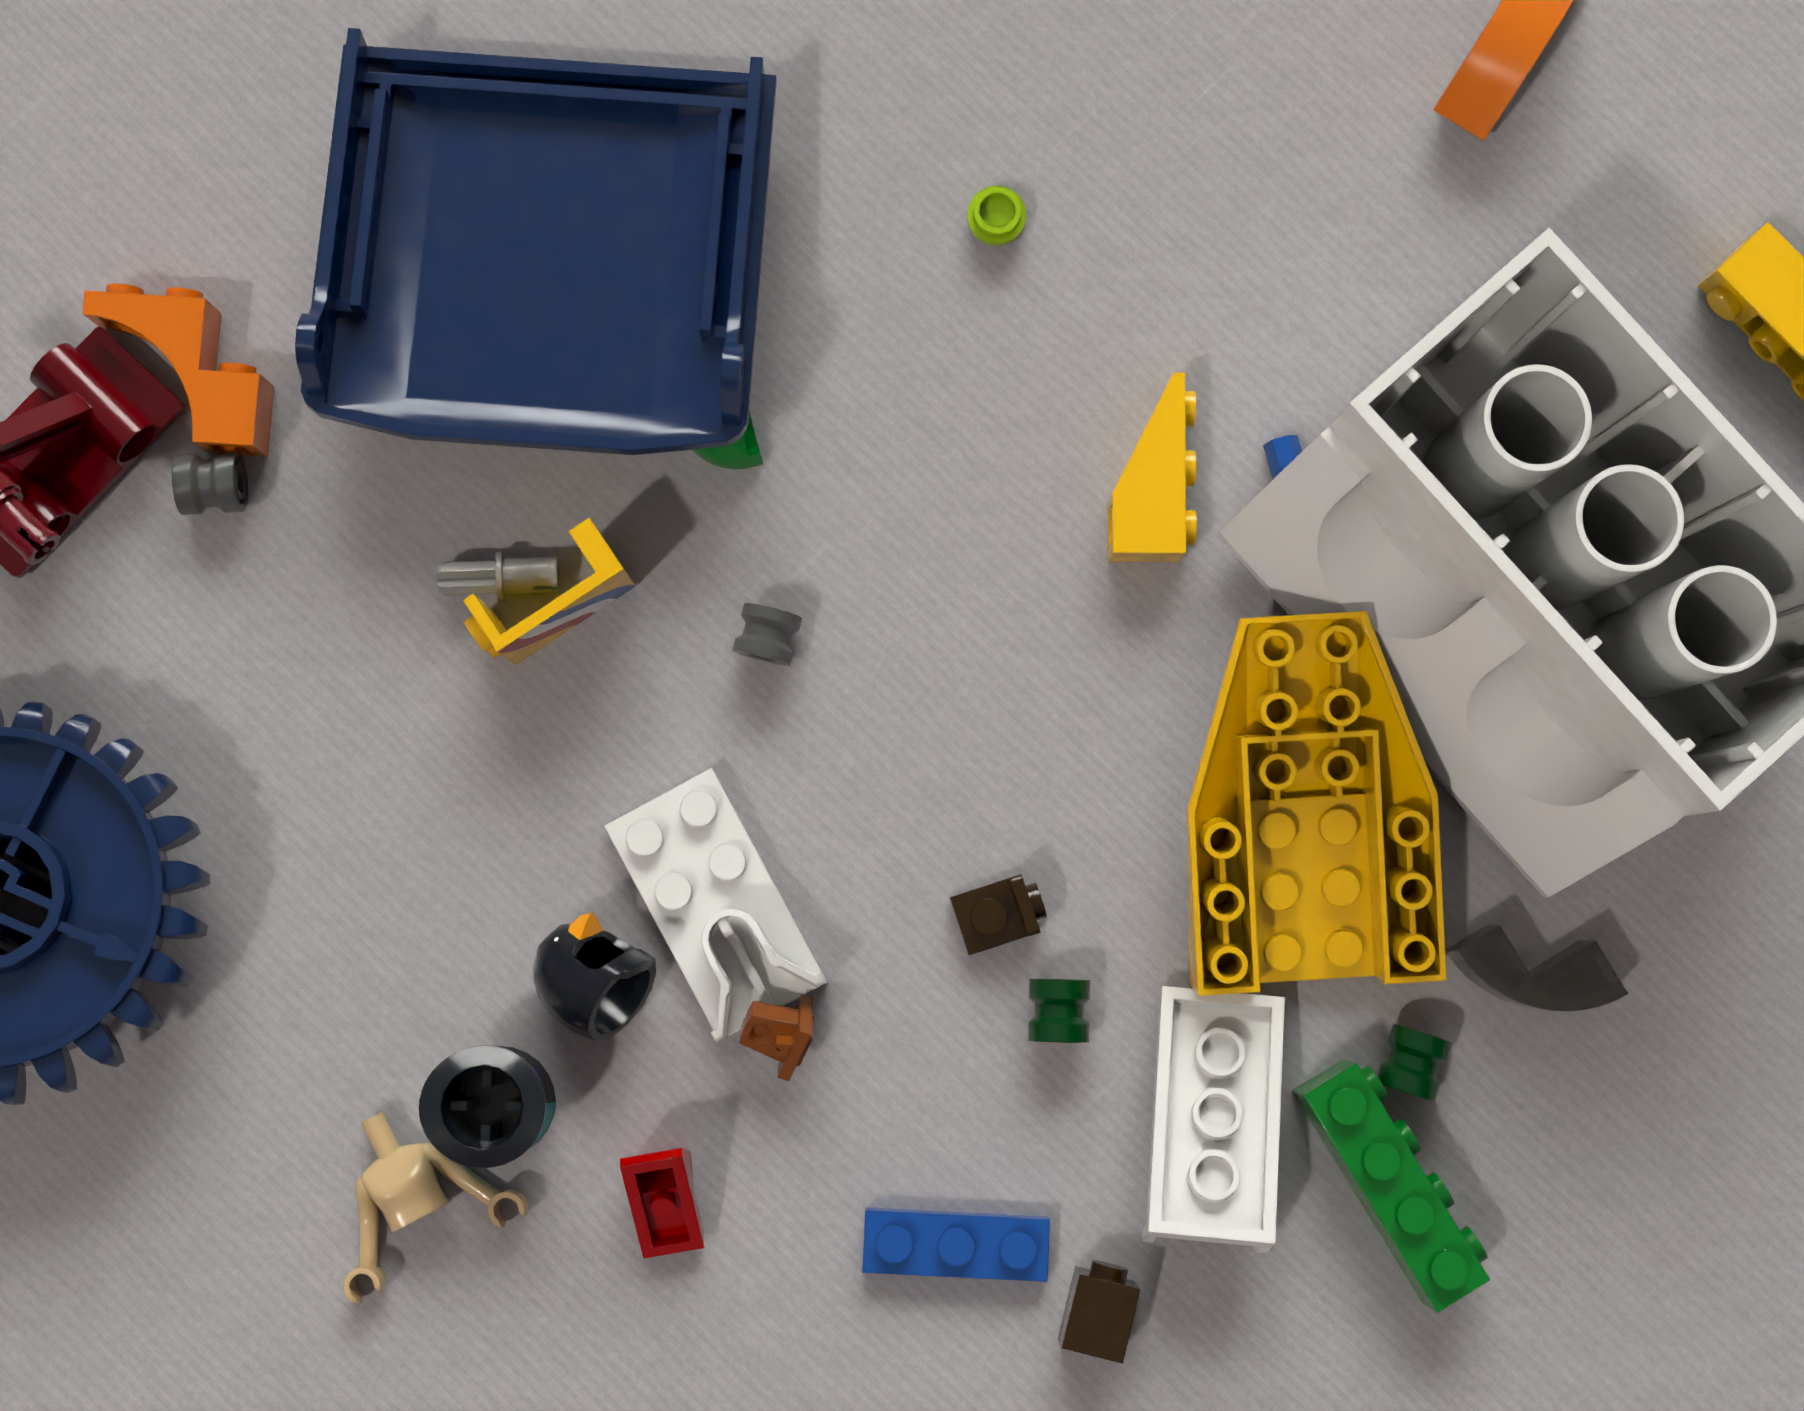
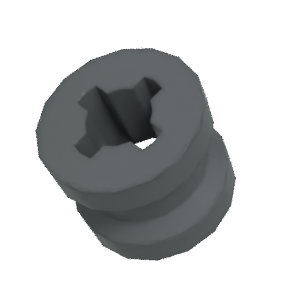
M744 603L741 616L745 621L743 634L735 638L732 651L756 660L791 666L793 652L789 645L792 635L800 630L802 617L764 605Z

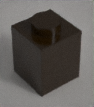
M1092 1260L1090 1269L1075 1266L1058 1335L1062 1349L1123 1364L1141 1290L1135 1281L1126 1279L1128 1269L1098 1260Z

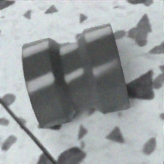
M238 451L220 452L214 459H202L197 454L175 456L172 465V488L179 513L182 515L202 514L206 508L218 507L225 513L243 512L248 503V478L242 454Z

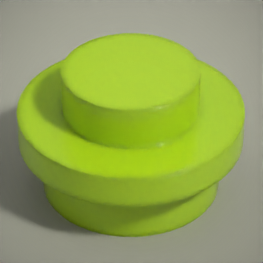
M989 186L977 192L971 199L967 210V223L971 233L982 243L991 246L1006 245L1014 241L1022 233L1026 223V207L1021 197L1012 189L1004 186Z

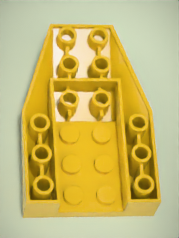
M1367 611L1239 618L1187 806L1189 984L1198 996L1260 992V983L1365 976H1375L1384 984L1447 980L1438 794Z

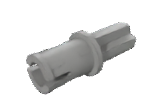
M499 552L495 554V560L443 562L437 567L438 591L442 595L497 593L498 601H504L505 595L559 594L557 555L503 558V553Z

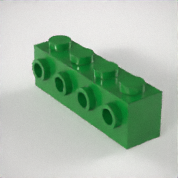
M1342 1059L1292 1090L1423 1304L1439 1313L1490 1281L1489 1276L1481 1265V1262L1488 1259L1486 1251L1468 1226L1460 1230L1447 1210L1455 1205L1451 1194L1436 1173L1433 1172L1428 1176L1424 1173L1414 1156L1421 1151L1417 1139L1402 1119L1393 1122L1381 1103V1101L1388 1098L1387 1091L1370 1066L1367 1065L1360 1069L1356 1062Z

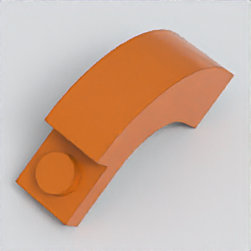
M1502 0L1433 110L1484 141L1535 64L1574 0Z

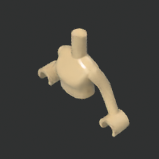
M383 1112L361 1122V1125L378 1158L356 1181L355 1195L360 1228L358 1267L349 1272L344 1279V1294L353 1303L358 1304L362 1302V1294L357 1287L359 1274L368 1275L373 1280L374 1288L378 1292H382L385 1289L387 1281L385 1272L377 1266L379 1237L378 1207L383 1212L390 1231L393 1233L451 1203L439 1185L435 1168L454 1184L488 1205L487 1213L493 1225L500 1228L506 1225L505 1219L499 1210L501 1200L503 1198L514 1200L520 1214L526 1216L529 1209L528 1198L517 1189L498 1190L466 1166L444 1156L431 1143H415L400 1146Z

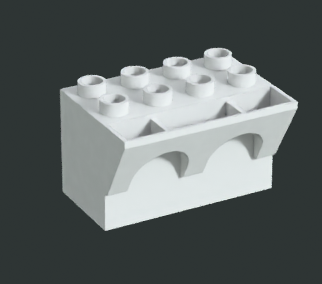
M1550 228L1546 229L1354 398L1326 430L1310 443L1217 533L1218 537L1289 615L1367 611L1428 770L1544 898L1551 897L1672 827L1684 816L1721 811L1804 736V503Z

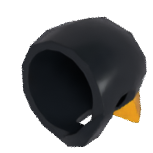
M593 913L582 914L571 924H561L553 930L538 946L533 965V979L537 996L551 1016L570 1031L594 1041L609 1040L629 1024L644 1005L652 990L656 976L655 958L642 949H635L613 934L604 931Z

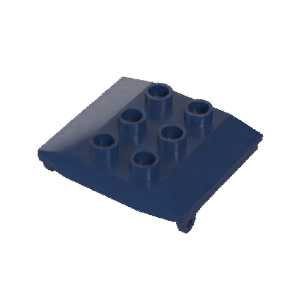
M348 28L346 44H343L311 309L309 314H301L295 338L296 361L302 379L301 393L307 407L320 418L411 440L641 455L725 447L740 440L748 428L777 86L776 75L764 74L763 57H751L749 73L374 47L367 46L361 29Z

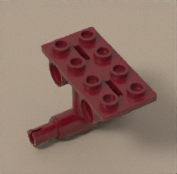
M96 327L76 348L71 344L63 343L52 348L42 356L30 374V381L37 388L6 420L0 422V565L14 577L22 578L35 564L46 559L49 556L47 552L50 549L55 550L60 542V538L185 410V404L102 327Z

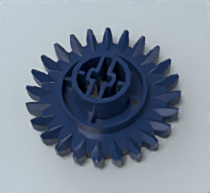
M35 701L27 702L16 713L11 727H4V718L0 709V857L8 854L45 873L49 870L51 882L49 884L41 877L0 859V889L49 909L46 920L40 928L0 912V942L19 946V948L9 954H6L7 951L0 948V1101L8 1105H22L25 1103L27 1086L25 1066L33 1065L39 1077L52 1089L65 1093L77 1090L75 1068L69 1053L70 1050L79 1047L87 1056L101 1064L118 1067L124 1063V1055L120 1045L108 1025L117 1017L126 1023L158 1031L164 1024V1021L155 1007L139 992L144 982L148 980L163 985L183 987L189 986L192 979L189 971L176 960L160 951L163 940L201 938L206 936L208 926L203 921L181 909L170 906L171 895L190 892L210 884L209 873L193 864L182 861H168L166 851L184 845L201 834L198 824L183 816L166 815L153 818L150 813L177 791L178 787L174 781L160 773L141 775L130 782L125 781L126 775L144 753L142 748L130 739L120 738L107 743L97 753L92 755L90 751L101 729L100 722L86 714H76L65 721L56 735L53 736L50 735L53 717L52 709L42 702Z

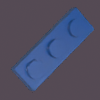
M865 1208L862 1273L1047 1282L1050 1218L1048 1216Z

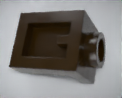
M1022 874L950 897L968 955L1041 933L1037 920L1047 917L1036 882L1025 886Z

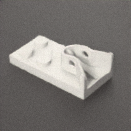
M712 768L604 826L713 1029L710 1033L716 1042L740 1030L743 1019L753 1001L785 1006L799 998L801 994L805 995L828 982Z
M1162 986L1159 997L1147 1224L1142 1231V1242L1153 1243L1157 1237L1246 1245L1253 1246L1257 1253L1267 1254L1275 1245L1285 997L1246 993L1198 996L1191 988Z

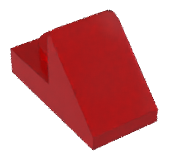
M677 1148L620 1158V1170L643 1259L704 1248V1231L693 1189L690 1151L684 1148Z

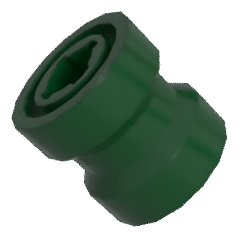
M1029 979V998L1035 1003V1016L1028 1022V1041L1056 1043L1089 1042V1023L1083 1017L1084 1004L1090 999V980Z
M1393 1024L1388 1038V1043L1392 1050L1388 1061L1380 1064L1377 1074L1378 1078L1384 1086L1435 1102L1440 1087L1436 1075L1440 1064L1448 1061L1453 1043L1408 1027Z

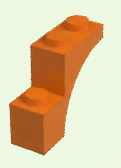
M119 283L107 284L106 292L84 290L82 314L103 329L124 332L146 340L158 347L174 366L183 383L191 408L192 442L208 453L219 454L220 452L238 451L244 456L268 457L274 386L262 375L256 374L257 368L251 365L225 362L220 363L219 371H216L221 312L206 298H203L202 292L188 288L172 287L166 289V296L143 294L144 290L140 287Z

